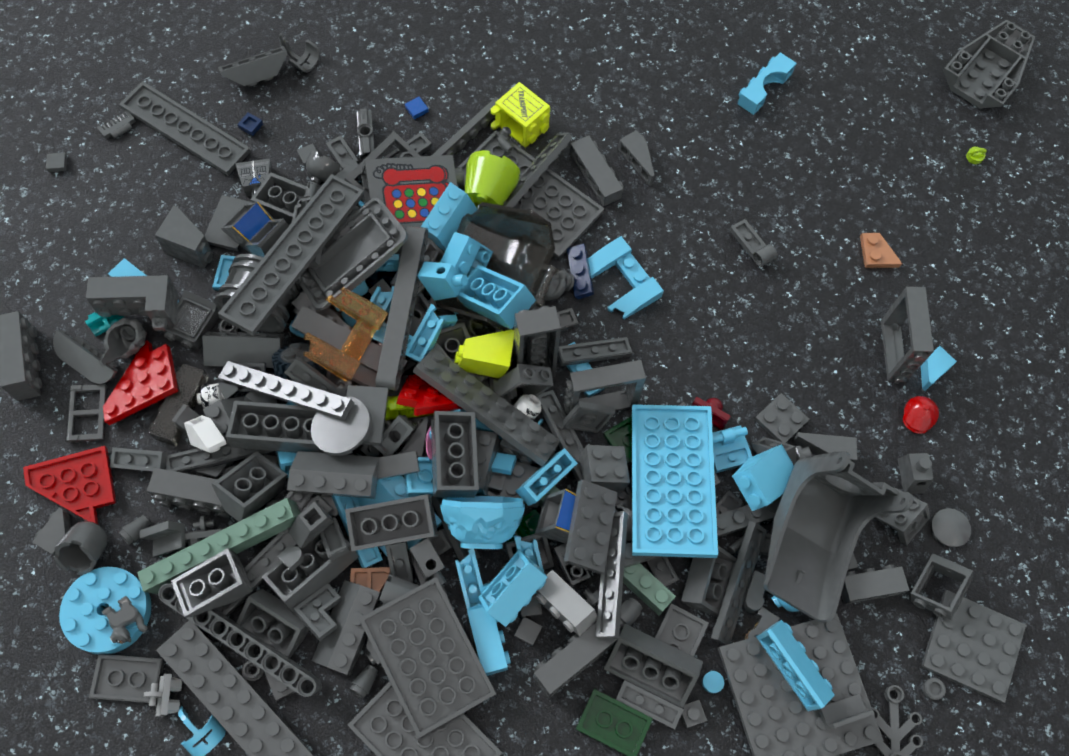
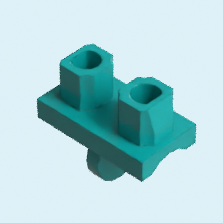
M94 312L88 315V320L85 322L96 337L106 332L111 325L124 318V316L111 315L110 317H102Z

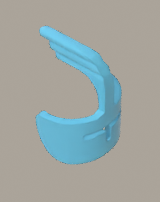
M183 706L179 707L178 716L193 733L192 738L181 743L182 746L192 756H205L225 736L224 727L211 715L204 727L197 729L190 721L188 713L183 709ZM212 729L210 734L205 738L208 744H205L203 741H201L198 745L193 747L194 744H196Z

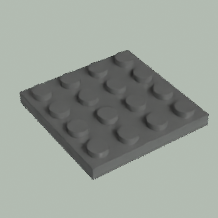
M948 590L944 591L940 604L950 607L956 594ZM963 598L952 620L936 616L921 668L1001 704L1005 703L1026 624L967 598Z

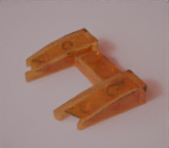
M343 287L340 289L342 294L334 298L330 295L326 298L328 302L357 320L342 349L339 350L307 332L304 335V339L310 340L309 352H303V355L346 382L354 376L360 365L359 361L376 330H379L388 312Z

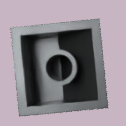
M173 205L155 236L165 254L205 269L206 265L212 261L213 252L202 232L177 206Z

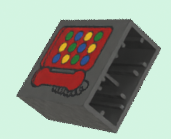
M453 155L365 159L361 170L365 204L372 198L381 199L405 230L407 226L421 227L450 182L460 189L464 188L463 169L461 167L455 168Z

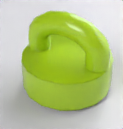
M972 147L967 152L966 158L972 164H980L985 159L987 150L985 148Z

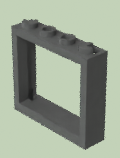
M393 131L365 159H381L394 145L402 153L412 152L416 157H421V155ZM365 159L344 180L362 190L363 187L357 181L361 178V170ZM363 196V197L361 198V201L365 204L364 196Z
M906 286L881 319L888 382L896 384L907 382L934 352L926 287ZM908 318L911 349L904 356L901 326Z
M637 360L570 373L569 381H566V396H564L565 403H563L565 414H569L579 401L615 407V412L632 409V405H638L646 380L642 361ZM627 384L626 389L623 391L579 399L581 392Z

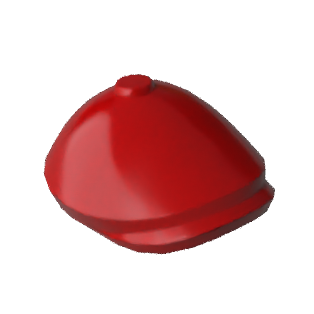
M924 396L913 397L905 405L903 423L912 432L918 434L925 433L936 424L939 417L938 407L930 398Z

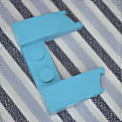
M620 236L588 258L591 278L616 265L633 287V290L608 306L609 312L612 313L616 308L624 313L622 318L626 319L660 299L664 290L654 277L650 278L631 254L632 249Z
M392 286L391 292H381V287L376 288L354 330L360 334L368 335L374 341L383 343L387 326L385 320L390 311L394 286ZM433 304L427 310L414 336L409 335L405 356L418 363L434 348L445 322L443 317L439 320L434 313L436 307Z
M514 536L517 551L520 549L544 572L537 540L533 539L531 543L521 541V536ZM468 549L467 551L470 554L460 562L455 560L467 611L483 607L478 597L490 584H482L474 549Z

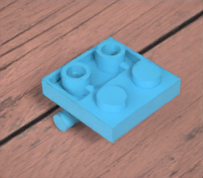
M740 425L713 432L714 470L716 473L741 467L748 458L753 457L745 435L748 434L746 427L742 428Z

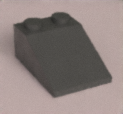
M229 548L171 580L185 618L235 602L253 591L239 556Z

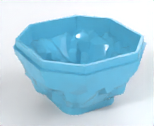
M475 496L474 498L444 497L440 508L443 521L448 524V530L451 531V535L461 542V548L502 549L503 543L511 539L523 518L525 504H523L522 498L502 496Z

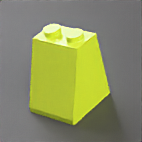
M510 329L465 339L463 345H459L454 363H458L459 367L469 373L501 378L510 367L514 330Z

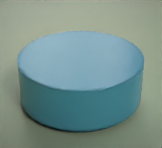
M710 671L703 676L702 686L708 693H718L724 687V678L719 672Z

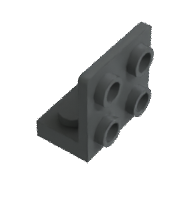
M914 497L912 506L906 512L880 514L874 518L897 530L899 541L907 546L929 521L930 513L928 504Z

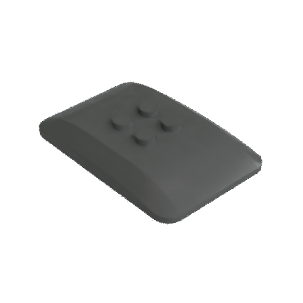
M372 198L339 226L322 249L320 266L306 268L299 284L312 304L318 310H324L356 288L389 260L407 241L408 233L381 199Z

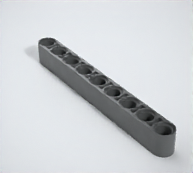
M407 226L406 228L408 239L402 247L376 375V387L397 391L400 385L420 283L417 275L423 265L428 242V228Z
M163 585L158 592L159 599L184 616L176 593H174L172 599L169 597L170 590L174 589L173 585ZM217 609L207 611L209 616L206 622L203 620V613L187 618L299 695L310 697L317 695L321 691L322 682L317 676ZM222 622H224L226 626V629L223 633H221L219 630L220 624ZM239 634L243 636V642L240 645L236 641ZM256 645L260 647V654L258 657L254 655V648ZM273 657H276L278 660V665L275 669L271 666ZM291 668L294 669L296 673L294 680H290L288 676V672ZM308 680L314 685L311 692L306 690Z

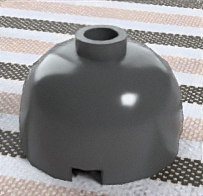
M311 151L306 160V170L312 176L311 180L317 184L325 183L331 174L336 175L343 170L338 163L325 155L323 157L317 156L318 152Z

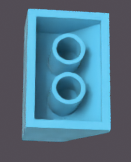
M450 182L421 227L428 228V238L440 249L446 251L454 232L462 234L478 209L466 192Z
M519 549L478 598L486 612L506 627L517 618L518 612L522 607L530 603L533 594L544 586L548 577L542 569Z

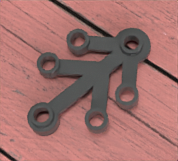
M892 685L887 687L884 692L885 698L889 702L890 726L882 719L879 711L876 708H872L879 729L890 740V748L883 741L874 745L884 756H909L916 748L922 747V737L917 734L911 735L908 738V744L901 750L900 740L915 726L922 723V716L918 712L908 714L907 721L899 728L898 703L904 699V691L901 687ZM890 691L895 693V699L890 697ZM913 715L917 717V723L912 721ZM914 737L918 739L919 743L917 746L913 743Z

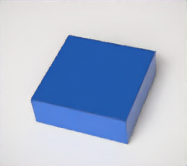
M420 97L405 103V108L413 119L429 112L428 107Z

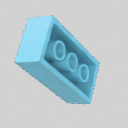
M477 265L469 274L467 285L462 286L457 296L466 308L509 329L514 327L515 313L521 310H529L536 301L524 284L481 265Z

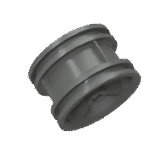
M239 254L235 256L228 271L229 276L225 284L220 287L214 299L215 305L219 310L223 308L263 257L252 254ZM299 283L292 286L258 331L273 334L284 331L290 317L288 312L292 302L303 289Z

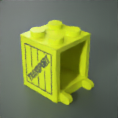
M520 82L496 101L495 105L491 108V114L495 115V120L491 123V129L496 130L498 127L501 129L503 127L510 128V136L525 148L529 144H533L539 135L544 134L549 129L550 106Z

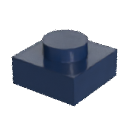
M248 112L237 125L242 131L254 136L262 127L263 121Z

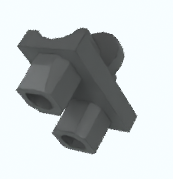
M206 515L200 516V522L193 523L194 529L200 528L201 530L185 533V540H188V544L191 546L201 541L202 538L209 537L226 527L208 529V527L215 526V521H208Z

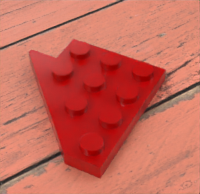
M147 340L145 345L140 348L103 405L104 421L109 426L178 392L171 348L167 344L153 350L152 344Z
M416 374L408 376L397 399V404L415 408L413 414L415 416L432 414L434 411L462 409Z
M106 446L23 467L25 485L86 521L98 524L96 509L116 503Z

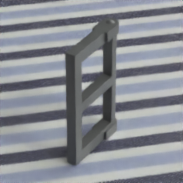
M106 384L70 386L66 442L77 443L104 440L105 421L103 405L106 402ZM100 391L99 409L75 410L76 393ZM99 415L97 434L73 435L75 417Z

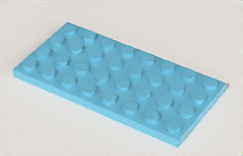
M632 405V556L718 557L711 406Z

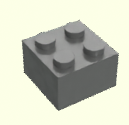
M586 445L579 455L583 480L618 493H622L629 485L630 479L624 446Z

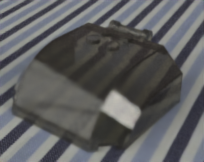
M485 202L480 203L477 206L478 210L472 215L468 213L462 218L457 233L469 236L492 250L493 254L486 268L524 284L536 299L534 303L543 306L546 301L544 298L552 279L559 270L549 265L555 251L551 223L534 211ZM545 272H547V273H546V276H545V278H544V280H543V283H542V285H541V287H540V290H539V292H538V294H537V291H538L539 286H540V284H541V282H542V279H543V277H544V274H545ZM457 297L436 301L437 307L464 319L502 331L509 329L466 308Z

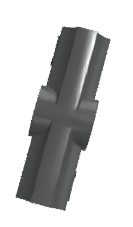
M360 109L357 112V133L360 159L364 160L375 150L372 111Z

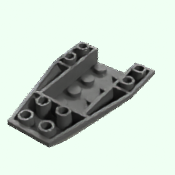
M1005 20L962 47L943 70L950 90L978 108L1002 107L1020 83L1035 36L1014 23Z

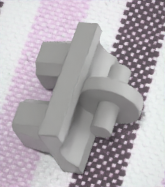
M164 674V676H160L159 689L157 683H152L151 692H144L143 697L150 698L149 706H156L155 717H163L179 711L180 700H169L170 692L181 691L182 679L172 677V674Z

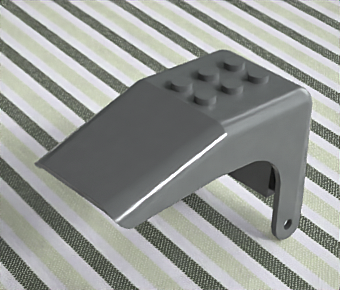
M846 451L803 457L796 461L774 516L764 580L766 591L822 623L830 622L835 617L849 563L858 537L866 524L880 514L906 512L914 501V496L909 492H899L885 482L871 483L853 472L855 463L850 460V454Z

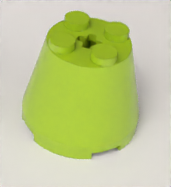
M484 150L476 151L470 155L466 165L464 192L468 194L477 207L476 215L497 214L517 186L520 179V169L506 156L500 158L491 155L490 151Z

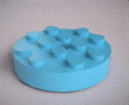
M117 567L94 569L80 576L65 593L59 613L62 631L74 646L86 652L107 655L122 651L132 645L143 632L137 628L135 622L125 627L130 633L131 642L123 644L113 643L110 640L112 628L107 617H104L101 612L104 610L103 606H111L117 612L121 609L118 600L127 596L132 605L139 610L143 617L144 625L147 626L151 615L149 593L143 592L140 580L124 569Z

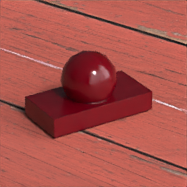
M696 397L691 405L711 406L712 425L720 430L724 429L730 418L729 414L722 411L723 404L717 398H709L707 401Z

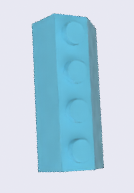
M780 620L756 636V638L807 711L822 709L835 696L832 692V685L818 672L819 667L813 660L808 658L803 644L796 641L793 637L791 627Z

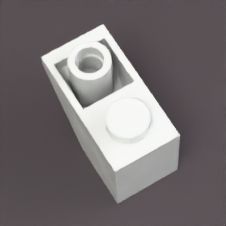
M201 415L184 423L192 446L212 453L220 450L221 446L227 444L211 418Z

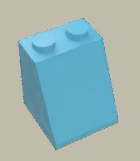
M780 444L748 458L732 477L749 507L754 511L771 504L784 493L794 465L784 447Z

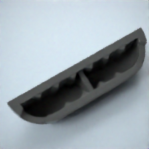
M63 330L56 331L53 346L57 356L62 361L96 384L106 383L115 377L118 371L115 361L102 367L99 362L104 353L78 335L73 338L64 334L65 331Z

